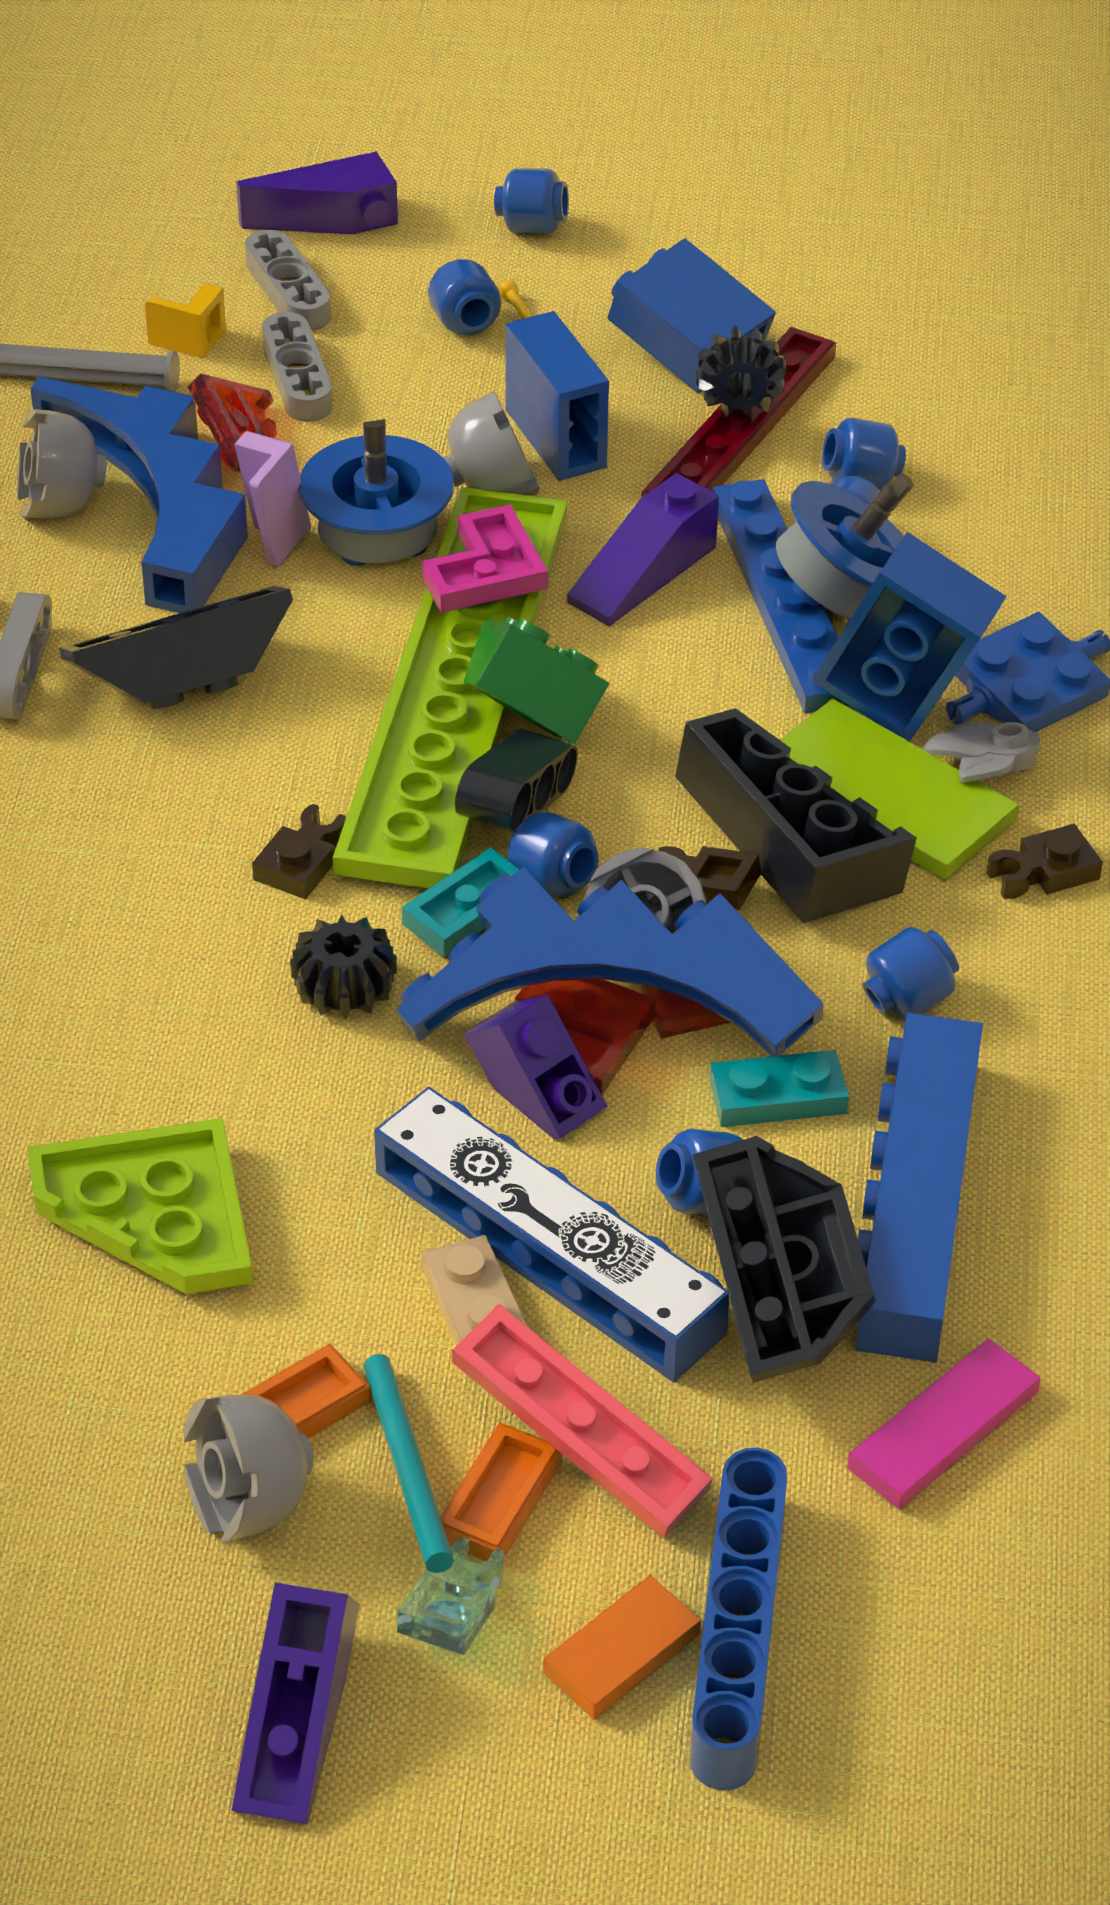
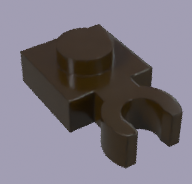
M311 804L306 807L300 817L301 828L296 831L282 826L252 862L253 880L306 900L333 866V855L346 816L339 814L331 824L319 825V806Z
M1074 823L1021 838L1019 852L1005 849L992 853L988 857L986 874L989 878L1005 874L1006 876H1003L1001 895L1004 899H1013L1024 895L1028 891L1029 886L1038 883L1046 895L1099 880L1103 861Z
M672 846L660 847L658 850L675 856L687 864L701 882L707 904L721 893L736 910H740L762 873L759 854L703 846L695 857L688 856L682 849Z

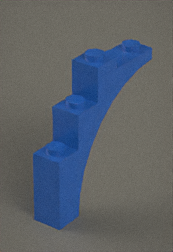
M39 376L30 388L33 409L56 411L72 415L83 422L95 439L97 454L105 455L106 460L133 480L149 499L157 516L155 535L141 561L145 605L177 613L203 607L247 540L248 531L245 494L222 489L220 444L198 440L195 396L145 386L138 397H132Z
M524 866L512 877L508 873L500 875L481 893L479 898L482 903L476 907L481 925L487 931L481 936L474 932L462 939L448 956L451 962L434 977L427 973L411 983L401 995L403 1003L396 1009L402 1024L418 1041H421L457 1014L502 993L551 981L605 979L647 985L697 1002L738 1026L771 1056H781L823 1019V1002L721 893L708 904L701 899L688 907L674 924L678 930L671 934L632 890L620 880L609 891L605 886H602L592 892L578 907L577 913L580 916L573 921Z

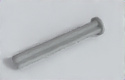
M0 344V375L34 378L41 376L61 380L165 387L166 390L173 392L176 391L179 382L180 363L177 351H169L167 356Z

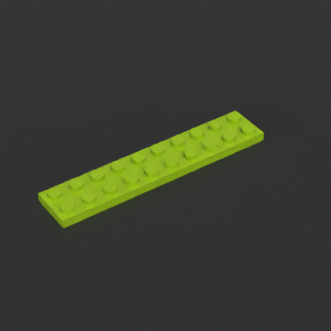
M460 487L436 558L467 551L458 534V515L511 504L547 568L549 579L567 520L568 500ZM426 586L333 855L334 875L431 888L459 869L474 820L456 813L455 796L457 788L466 768L498 744L508 712L506 707L464 683V679L480 629L485 620L504 622L508 616L517 621L521 618L535 624L545 589L518 597L504 598L441 613Z

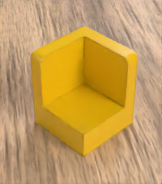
M204 283L187 305L157 297H150L145 303L148 344L204 358L226 331L223 287Z

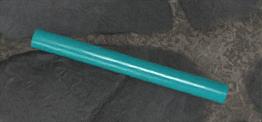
M376 1354L369 1357L364 1363L366 1377L426 1569L432 1573H441L453 1565V1554L390 1358L383 1354Z

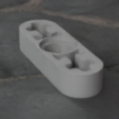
M262 230L251 234L245 242L247 268L279 313L292 312L305 317L311 330L320 329L327 325L331 319L330 293L290 238L276 230ZM288 278H289V279H296V280H292V281H281V279H288Z
M281 312L267 317L262 324L263 349L287 414L296 420L307 422L325 418L332 411V384L308 321L305 317L292 312ZM285 338H289L291 342L285 343ZM295 364L307 365L306 367L302 368L287 367ZM309 389L310 395H306L302 390Z
M19 592L15 598L0 640L1 719L19 720L22 716L50 635L52 602L48 594Z

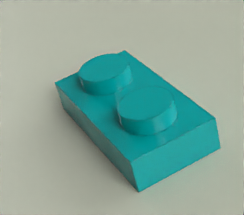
M489 848L402 906V925L444 957L466 936L474 932L480 933L485 929L480 923L476 907L482 903L479 897L483 890L500 875L508 873L512 877L520 869L495 850Z
M836 1050L710 1063L709 1080L721 1127L847 1114L849 1095Z

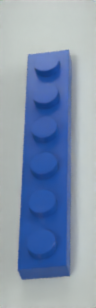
M765 480L739 481L734 484L712 487V492L719 495L718 520L804 713L816 712L832 698L849 707L848 704L811 681L838 637L823 605L812 606L807 604L792 589L794 581L782 566L776 551L778 538L788 529Z

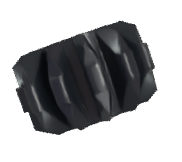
M735 325L731 330L729 339L714 333L711 339V348H702L698 355L697 386H699L700 390H704V400L707 402L708 407L721 404V412L725 418L734 409H741V413L748 420L754 406L768 412L769 407L772 405L771 397H781L784 391L783 378L786 374V360L783 359V356L779 355V346L775 338L762 341V334L757 327L749 336H741V331Z
M341 914L337 923L329 924L317 919L313 931L299 933L298 942L295 945L296 949L293 950V958L290 959L291 978L294 979L297 993L300 995L302 1003H315L320 1016L335 1009L340 1010L344 1018L347 1019L350 1011L358 1008L371 1014L375 1001L389 1000L392 983L394 982V974H397V955L393 953V946L390 945L386 929H372L367 917L355 923H350Z

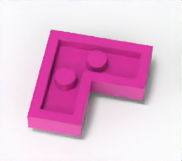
M511 504L458 515V534L467 551L422 561L423 580L441 613L548 589V570Z

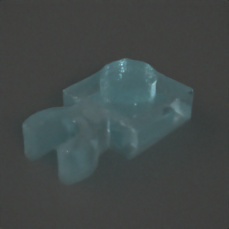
M461 1537L451 1546L454 1563L449 1568V1571L432 1573L426 1569L398 1610L397 1633L465 1655L494 1610L495 1589L503 1580L504 1550L496 1548L487 1561L473 1563L469 1561L470 1539Z

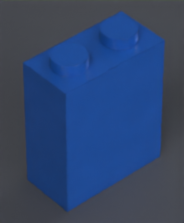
M684 238L668 250L665 248L658 250L646 265L635 272L631 270L625 272L617 280L612 288L611 294L614 296L607 319L695 392L700 393L702 390L699 389L696 383V372L699 370L698 355L702 348H711V339L714 333L729 339L731 330L735 325L741 331V336H749L757 327L762 334V341H766L776 311Z
M555 311L506 323L507 413L558 481L607 468L609 380Z

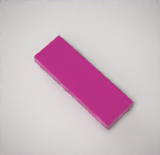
M988 1338L849 1453L847 1468L900 1510L1036 1395L1039 1391L1041 1377Z

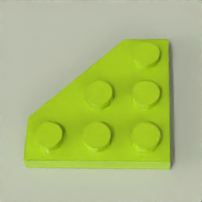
M223 1118L27 1147L36 1214L185 1294L253 1284L252 1265Z

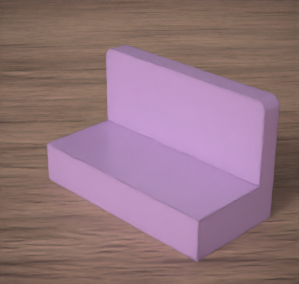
M245 431L234 445L254 528L260 530L267 563L279 567L311 529L308 510L304 506L299 493L301 479L292 443Z

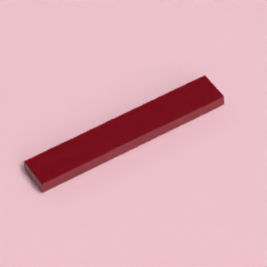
M790 327L777 341L779 355L783 356V359L786 360V374L783 378L784 391L781 397H771L772 405L769 407L768 412L754 406L748 420L741 413V409H734L725 418L721 412L720 405L641 492V498L675 473L684 476L711 492L712 487L722 486L832 362L836 355L837 342Z

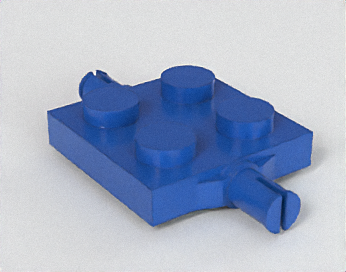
M1039 611L980 639L955 676L966 686L969 694L947 703L946 711L950 720L954 719V724H960L979 713H987L1002 723L1017 722L1024 724L1034 732L1046 728L1108 697L1110 679L1090 659L1109 652L1110 639L1107 634L1103 636L1104 631L1097 630L1077 642L1071 641Z

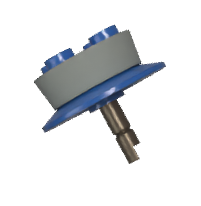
M385 419L363 422L364 436L352 437L333 443L317 452L305 464L300 474L301 484L299 485L301 500L307 510L318 519V533L323 543L350 565L390 563L424 553L436 535L438 528L437 515L448 505L453 494V474L446 460L435 450L418 441L386 435Z
M901 472L892 484L887 483L870 505L856 495L825 482H804L794 490L791 496V507L796 522L778 538L776 551L782 566L794 581L792 583L793 591L801 600L812 606L821 604L829 610L851 619L878 574L904 537L888 520V517L891 515V511L896 509L914 486L912 480L907 475Z

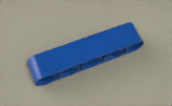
M745 1448L735 1452L726 1460L722 1473L692 1716L690 1764L696 1778L707 1787L717 1790H734L745 1785L753 1777L758 1761L787 1487V1470L781 1458L773 1452L762 1448ZM731 1613H744L748 1616H737ZM734 1674L743 1678L730 1679L723 1677V1675ZM729 1738L736 1742L723 1744L716 1742L714 1739Z

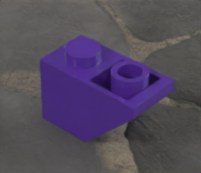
M548 995L512 1002L463 1033L493 1089L553 1139L562 1138L608 1107Z

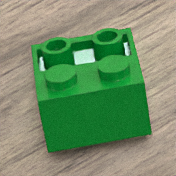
M507 616L504 622L485 620L480 629L464 683L559 740L575 744L610 684L595 674L599 664L574 649L569 648L566 651L558 646H555L554 649L549 647L546 643L550 635L524 619L520 618L517 621Z

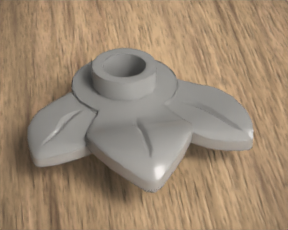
M965 722L951 726V731L934 735L925 744L923 750L931 755L950 756L961 759L959 779L960 782L965 783L1030 768L1035 763V755L1040 751V737L1024 724L1017 722H1007L999 725L987 722Z

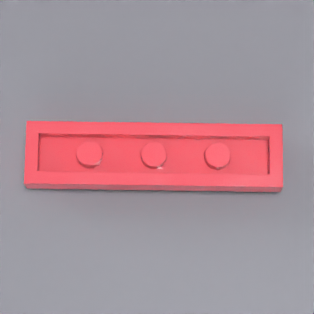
M498 1304L452 1350L451 1362L663 1538L677 1526L710 1490L713 1479L710 1475L502 1305Z

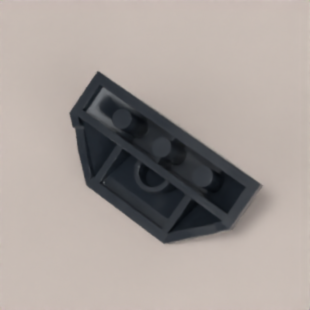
M271 586L59 647L61 659L131 699L143 703L150 702L152 709L169 707L185 700L183 692L202 686H204L206 693L223 691L239 684L237 676L253 672L290 607L293 598L290 589Z
M758 1136L693 1154V1160L752 1382H759L820 1364L876 1302L842 1184L804 1162L775 1150L774 1145Z

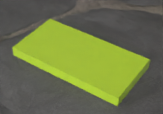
M833 698L780 739L791 748L790 758L809 767L816 765L833 777L831 788L853 802L861 797L878 810L876 820L891 831L901 826L917 837L911 861L943 880H947L1017 820L1018 803L978 780L965 783L960 782L959 770Z

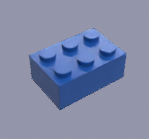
M907 532L878 574L811 681L872 721L910 742L982 637L1007 596Z

